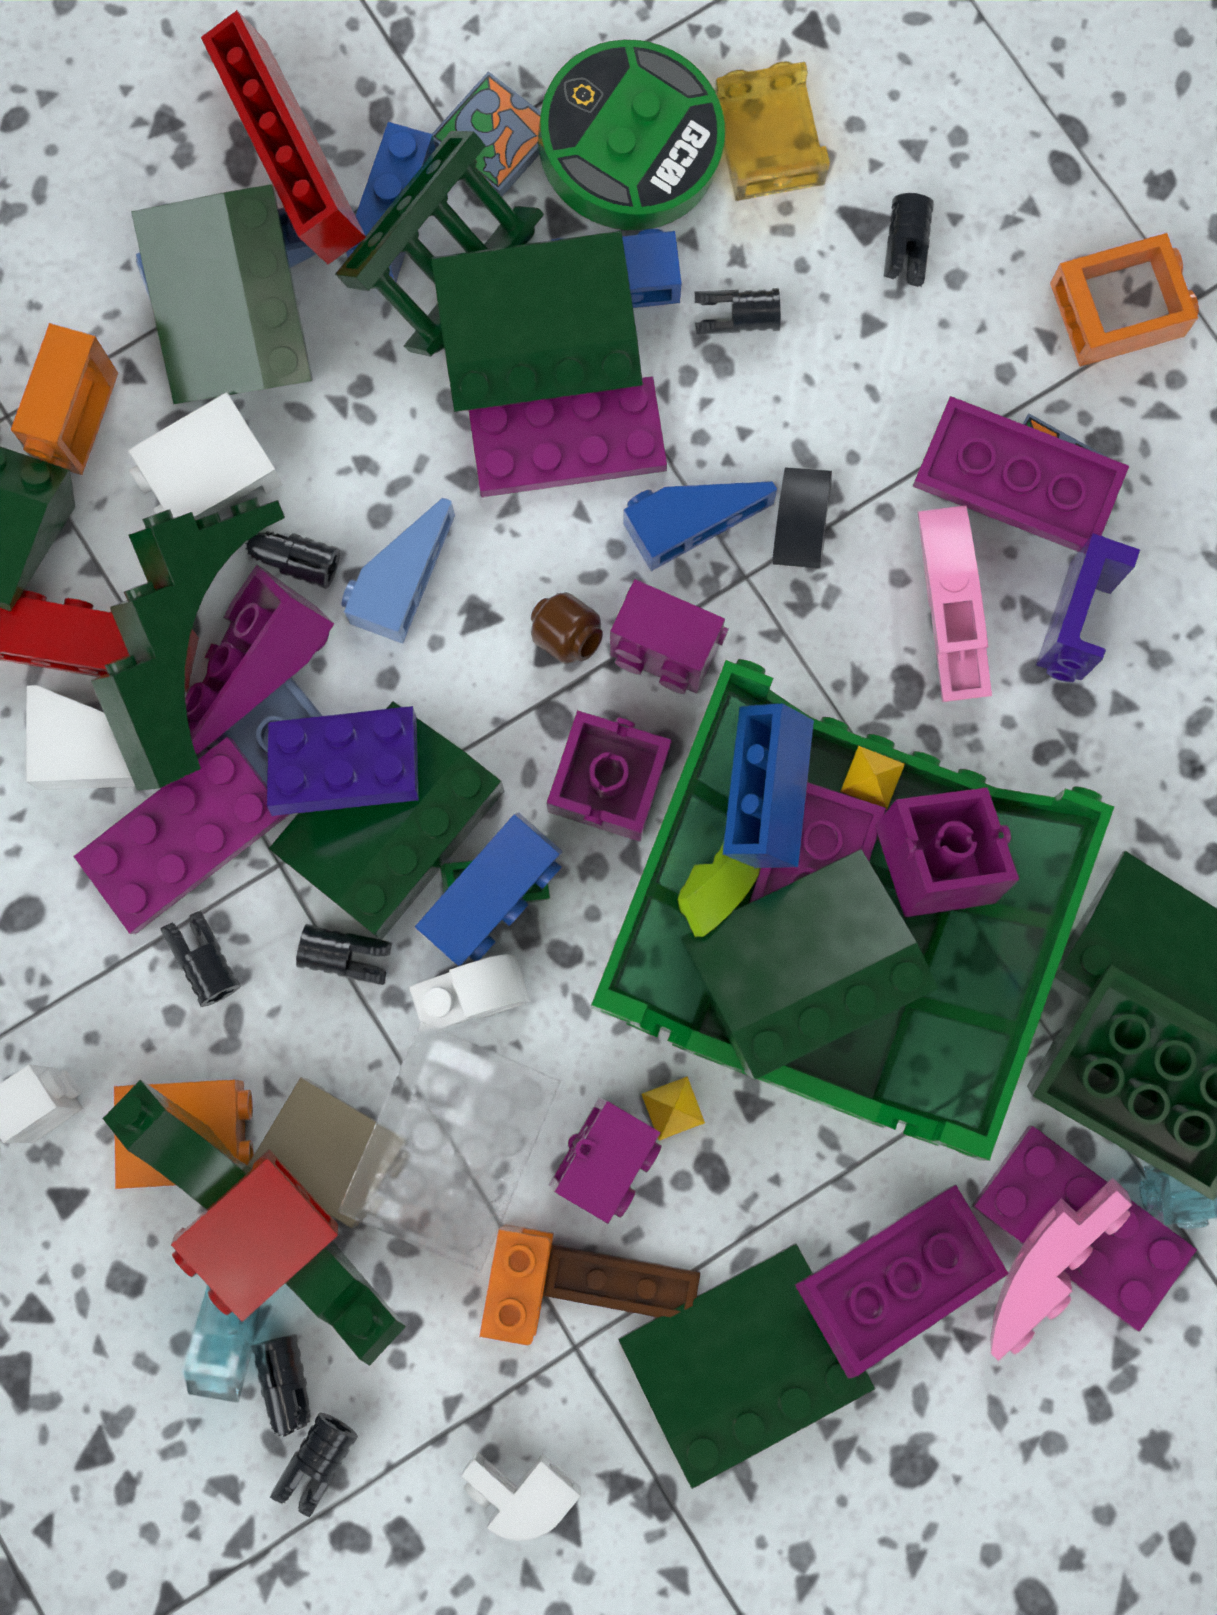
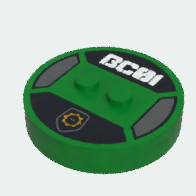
M627 39L608 41L589 47L571 58L558 71L544 96L538 130L540 161L549 183L559 197L570 208L592 222L613 229L635 231L664 226L691 211L701 201L713 182L725 142L723 110L714 88L704 74L688 59L667 47L648 41Z

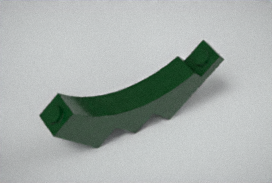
M141 1079L102 1118L129 1152L164 1175L206 1210L252 1170V1168L233 1156L209 1126ZM333 1241L285 1283L319 1319L335 1329L359 1360L369 1366L406 1327Z

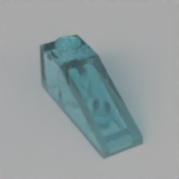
M207 1285L183 1367L187 1391L189 1395L239 1403L252 1354L251 1346L254 1344L261 1305L241 1322L233 1312L227 1316L213 1304L207 1294L211 1288Z

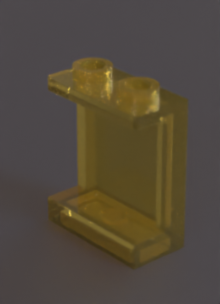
M783 61L775 63L766 69L749 72L746 70H734L716 79L715 92L720 101L725 121L724 151L735 201L825 185L830 161L826 146L820 147L806 87L808 75L806 62L791 63Z

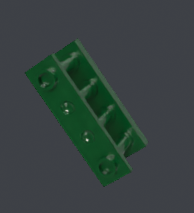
M450 131L368 232L366 238L360 242L335 273L347 288L365 291L376 288L416 330L404 344V347L411 353L432 357L433 354L438 353L444 348L438 303L427 315L389 275L391 263L399 253L405 252L435 284L431 257L435 256L418 239V230L427 218L434 216L465 252L526 244L535 233L534 227L544 216V213L535 207L514 206L512 209L476 168V157L486 145L474 131ZM459 180H462L500 223L485 244L482 243L447 203L448 192Z

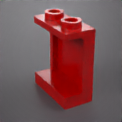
M269 1149L254 1162L252 1170L186 1229L182 1227L174 1235L171 1246L176 1251L172 1253V1257L188 1276L194 1277L198 1274L211 1288L207 1292L210 1300L223 1314L228 1316L233 1312L243 1322L338 1236V1224Z

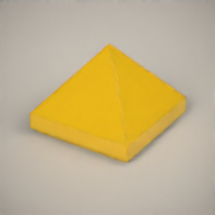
M858 746L840 792L885 807L887 810L905 764Z
M688 1076L641 1094L654 1129L661 1132L658 1136L659 1141L705 1123Z

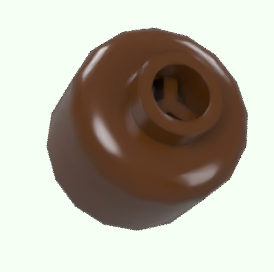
M568 592L557 593L550 598L540 600L531 613V621L533 622L531 636L533 642L564 664L574 663L578 660H587L595 653L602 641L603 631L600 629V615Z

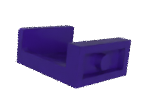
M1093 533L1072 559L1036 663L1037 666L1047 669V674L1050 677L1064 682H1074L1075 679L1083 680L1103 660L1106 649L1081 640L1080 634L1095 589L1111 594L1134 569L1140 549Z

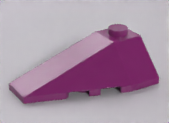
M257 564L229 604L223 617L230 621V625L220 645L210 644L204 657L209 661L207 673L202 683L197 682L193 684L185 697L187 721L196 755L307 665L315 652L321 650L326 644L329 632L334 626V623L317 606Z

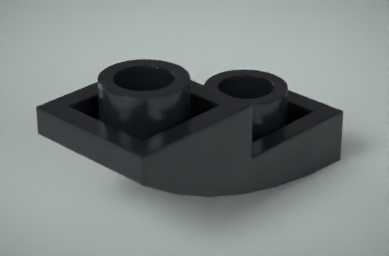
M785 467L775 531L773 565L821 568L826 536V518L832 487V471Z

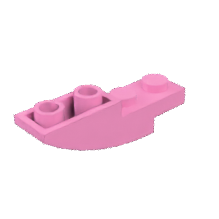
M967 506L919 511L917 513L928 604L931 608L942 702L992 696L986 649L988 648L986 623Z
M1114 1178L1103 1186L1077 1212L1061 1198L1041 1219L1026 1239L1011 1265L1009 1274L1001 1288L994 1312L990 1343L991 1354L998 1361L1009 1351L1017 1354L1025 1348L1035 1334L1032 1329L1046 1316L1052 1320L1064 1311L1071 1301L1069 1294L1072 1292L1070 1276L1064 1269L1067 1267L1071 1270L1078 1268L1092 1253L1093 1248L1090 1245L1103 1232H1106L1108 1235L1115 1233L1129 1218L1130 1212L1128 1209L1132 1206L1129 1194Z

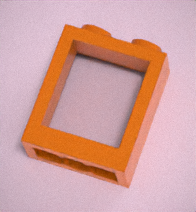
M1167 233L1059 264L1050 285L1080 367L1185 337L1198 319L1199 305L1197 297L1186 286L1182 275L1183 260L1177 248L1172 247ZM1151 262L1169 315L1105 333L1086 279Z
M49 323L11 427V431L24 445V451L36 459L69 469L70 472L83 475L118 376V371L95 336Z

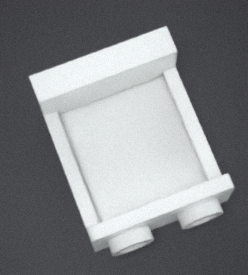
M227 392L128 450L136 463L135 467L129 469L144 495L153 491L160 502L158 506L153 508L156 514L168 509L171 510L173 517L192 512L195 520L218 512L260 486L268 494L283 485L274 466Z

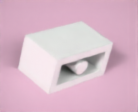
M28 1064L0 1083V1139L2 1142L34 1143L81 1111L83 1108L76 1098L81 1092L71 1075L66 1070L59 1072L57 1068Z

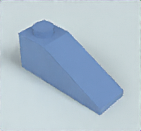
M441 498L361 569L357 581H349L344 591L341 605L345 607L344 613L351 625L399 643H404L455 517L451 500Z

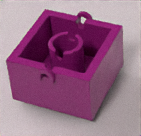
M634 579L610 630V656L616 658V665L628 672L640 675L644 670L660 677L659 683L673 692L685 694L686 690L697 694L719 645H723L729 628L724 627L725 618Z
M577 710L546 802L548 813L641 842L669 756L671 739L634 728L635 723L627 719L616 718L614 722Z
M988 788L896 799L875 825L904 917L995 904L1019 880L1008 848L1011 840L1010 829L1005 824L1000 825ZM1003 832L1004 838H999V833Z
M598 1098L580 1131L570 1136L568 1140L569 1150L548 1185L556 1194L609 1224L613 1215L621 1218L631 1204L636 1191L630 1185L638 1171L641 1169L647 1173L655 1162L662 1145L656 1143L661 1132L607 1100ZM575 1139H581L576 1143V1146L574 1147L573 1141Z

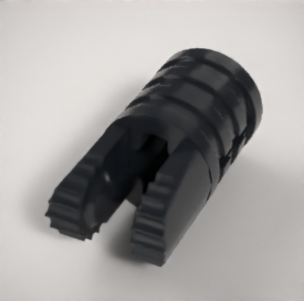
M903 193L892 199L891 224L887 240L884 277L896 279L899 273L902 272V267H904L905 254H908L907 283L916 287H922L926 276L929 236L931 232L930 224L932 223L934 201L926 195Z
M772 288L771 291L745 290V292H739V290L694 291L695 303H700L702 306L716 305L718 302H731L732 321L702 320L695 323L696 335L740 333V330L766 331L767 329H772L773 331H780L779 288Z
M266 531V533L262 532L254 535L245 543L247 545V548H245L248 551L247 554L251 555V558H255L256 561L261 560L264 564L279 568V572L282 575L292 576L294 579L304 580L306 583L316 584L324 589H327L332 583L340 558V549L338 547L328 546L325 543L316 542L307 537L303 538L295 533L288 537Z
M200 910L189 915L190 927L201 946L193 951H190L181 931L173 922L160 929L180 969L185 972L187 981L191 983V988L198 997L197 1001L200 1007H206L227 998L236 992L241 985L238 979L234 978V973L231 967L227 965V960L221 953V947Z
M305 924L298 945L296 967L303 969L307 967L310 970H321L324 973H335L341 977L383 985L385 984L387 974L384 969L374 965L351 961L353 952L378 957L388 956L391 952L392 942L352 933L344 934L341 931H330L327 928H316L314 925Z
M297 1334L271 1339L251 1346L252 1352L255 1355L254 1362L258 1370V1381L261 1384V1395L264 1397L267 1415L270 1418L269 1424H271L274 1434L277 1433L279 1437L282 1435L285 1437L295 1432L294 1429L299 1430L307 1426L311 1417L306 1391L307 1381L304 1378L303 1363H301V1353L297 1345Z
M322 1412L318 1413L315 1418V1424L309 1429L307 1437L300 1444V1449L294 1453L270 1494L272 1500L283 1504L292 1495L303 1475H308L311 1477V1480L300 1497L298 1512L309 1518L335 1477V1471L339 1469L343 1458L350 1451V1446L358 1438L356 1432L348 1425Z

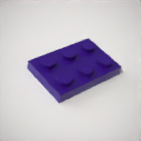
M413 706L268 722L267 807L271 816L419 800L417 721Z

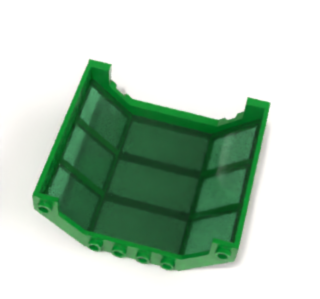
M738 659L736 663L725 660L595 993L591 1009L627 1022L626 1025L658 1038L660 1030L670 1033L667 1041L671 1042L672 1046L747 1075L680 938L691 932L692 929L686 916L680 911L678 897L694 865L713 864L714 857L719 852L724 841L739 706L783 703L814 720L808 783L841 793V788L858 746H861L905 764L887 810L896 799L988 788L1000 825L1005 824L1010 829L1011 840L1008 848L1019 880L995 904L904 917L877 835L869 863L915 938L939 989L757 1080L882 1128L885 1126L896 1130L898 1123L905 1124L903 1134L935 1146L942 1145L977 1160L990 1161L1114 806L1101 802L1102 795L1079 786L1072 787V790L1065 788L1055 797L993 787L985 783L986 777L972 770L959 769L958 772H954L939 766L941 761L930 754L914 751L912 755L893 749L895 746L894 742L885 737L868 734L864 738L848 732L849 726L840 720L831 717H822L821 721L814 719L771 691L770 687L774 678L765 675V668L759 664L744 659ZM1003 832L999 833V838H1004ZM756 881L734 910L750 902Z

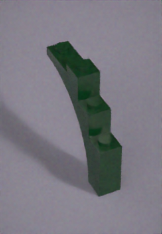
M257 497L231 506L230 509L233 516L221 520L218 512L195 520L192 512L173 517L171 510L168 509L143 518L145 529L128 535L147 580L144 584L124 591L127 600L110 607L129 655L106 664L105 668L108 673L91 680V683L137 791L162 788L201 769L192 744L185 703V664L194 620L205 593L228 559L247 540L264 528L285 518L278 500L260 505Z

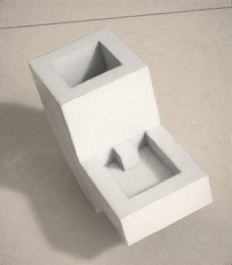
M510 954L471 962L450 969L446 974L409 987L424 1034H432L474 1018H486L531 1002L517 957Z
M479 1452L474 1455L461 1474V1477L467 1481L464 1489L471 1498L484 1508H487L491 1503L497 1508L489 1519L487 1529L509 1540L525 1541L545 1535L556 1527L581 1496V1487L543 1453L517 1485L510 1481Z

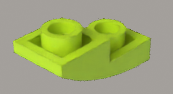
M724 841L719 852L714 857L713 864L694 865L685 885L679 893L680 911L686 916L695 937H703L708 934L739 905L757 880L761 868H754L723 855Z

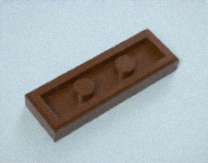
M552 1244L543 1296L658 1318L661 1316L672 1317L681 1312L673 1310L679 1305L685 1303L684 1310L693 1306V1301L697 1298L701 1272Z

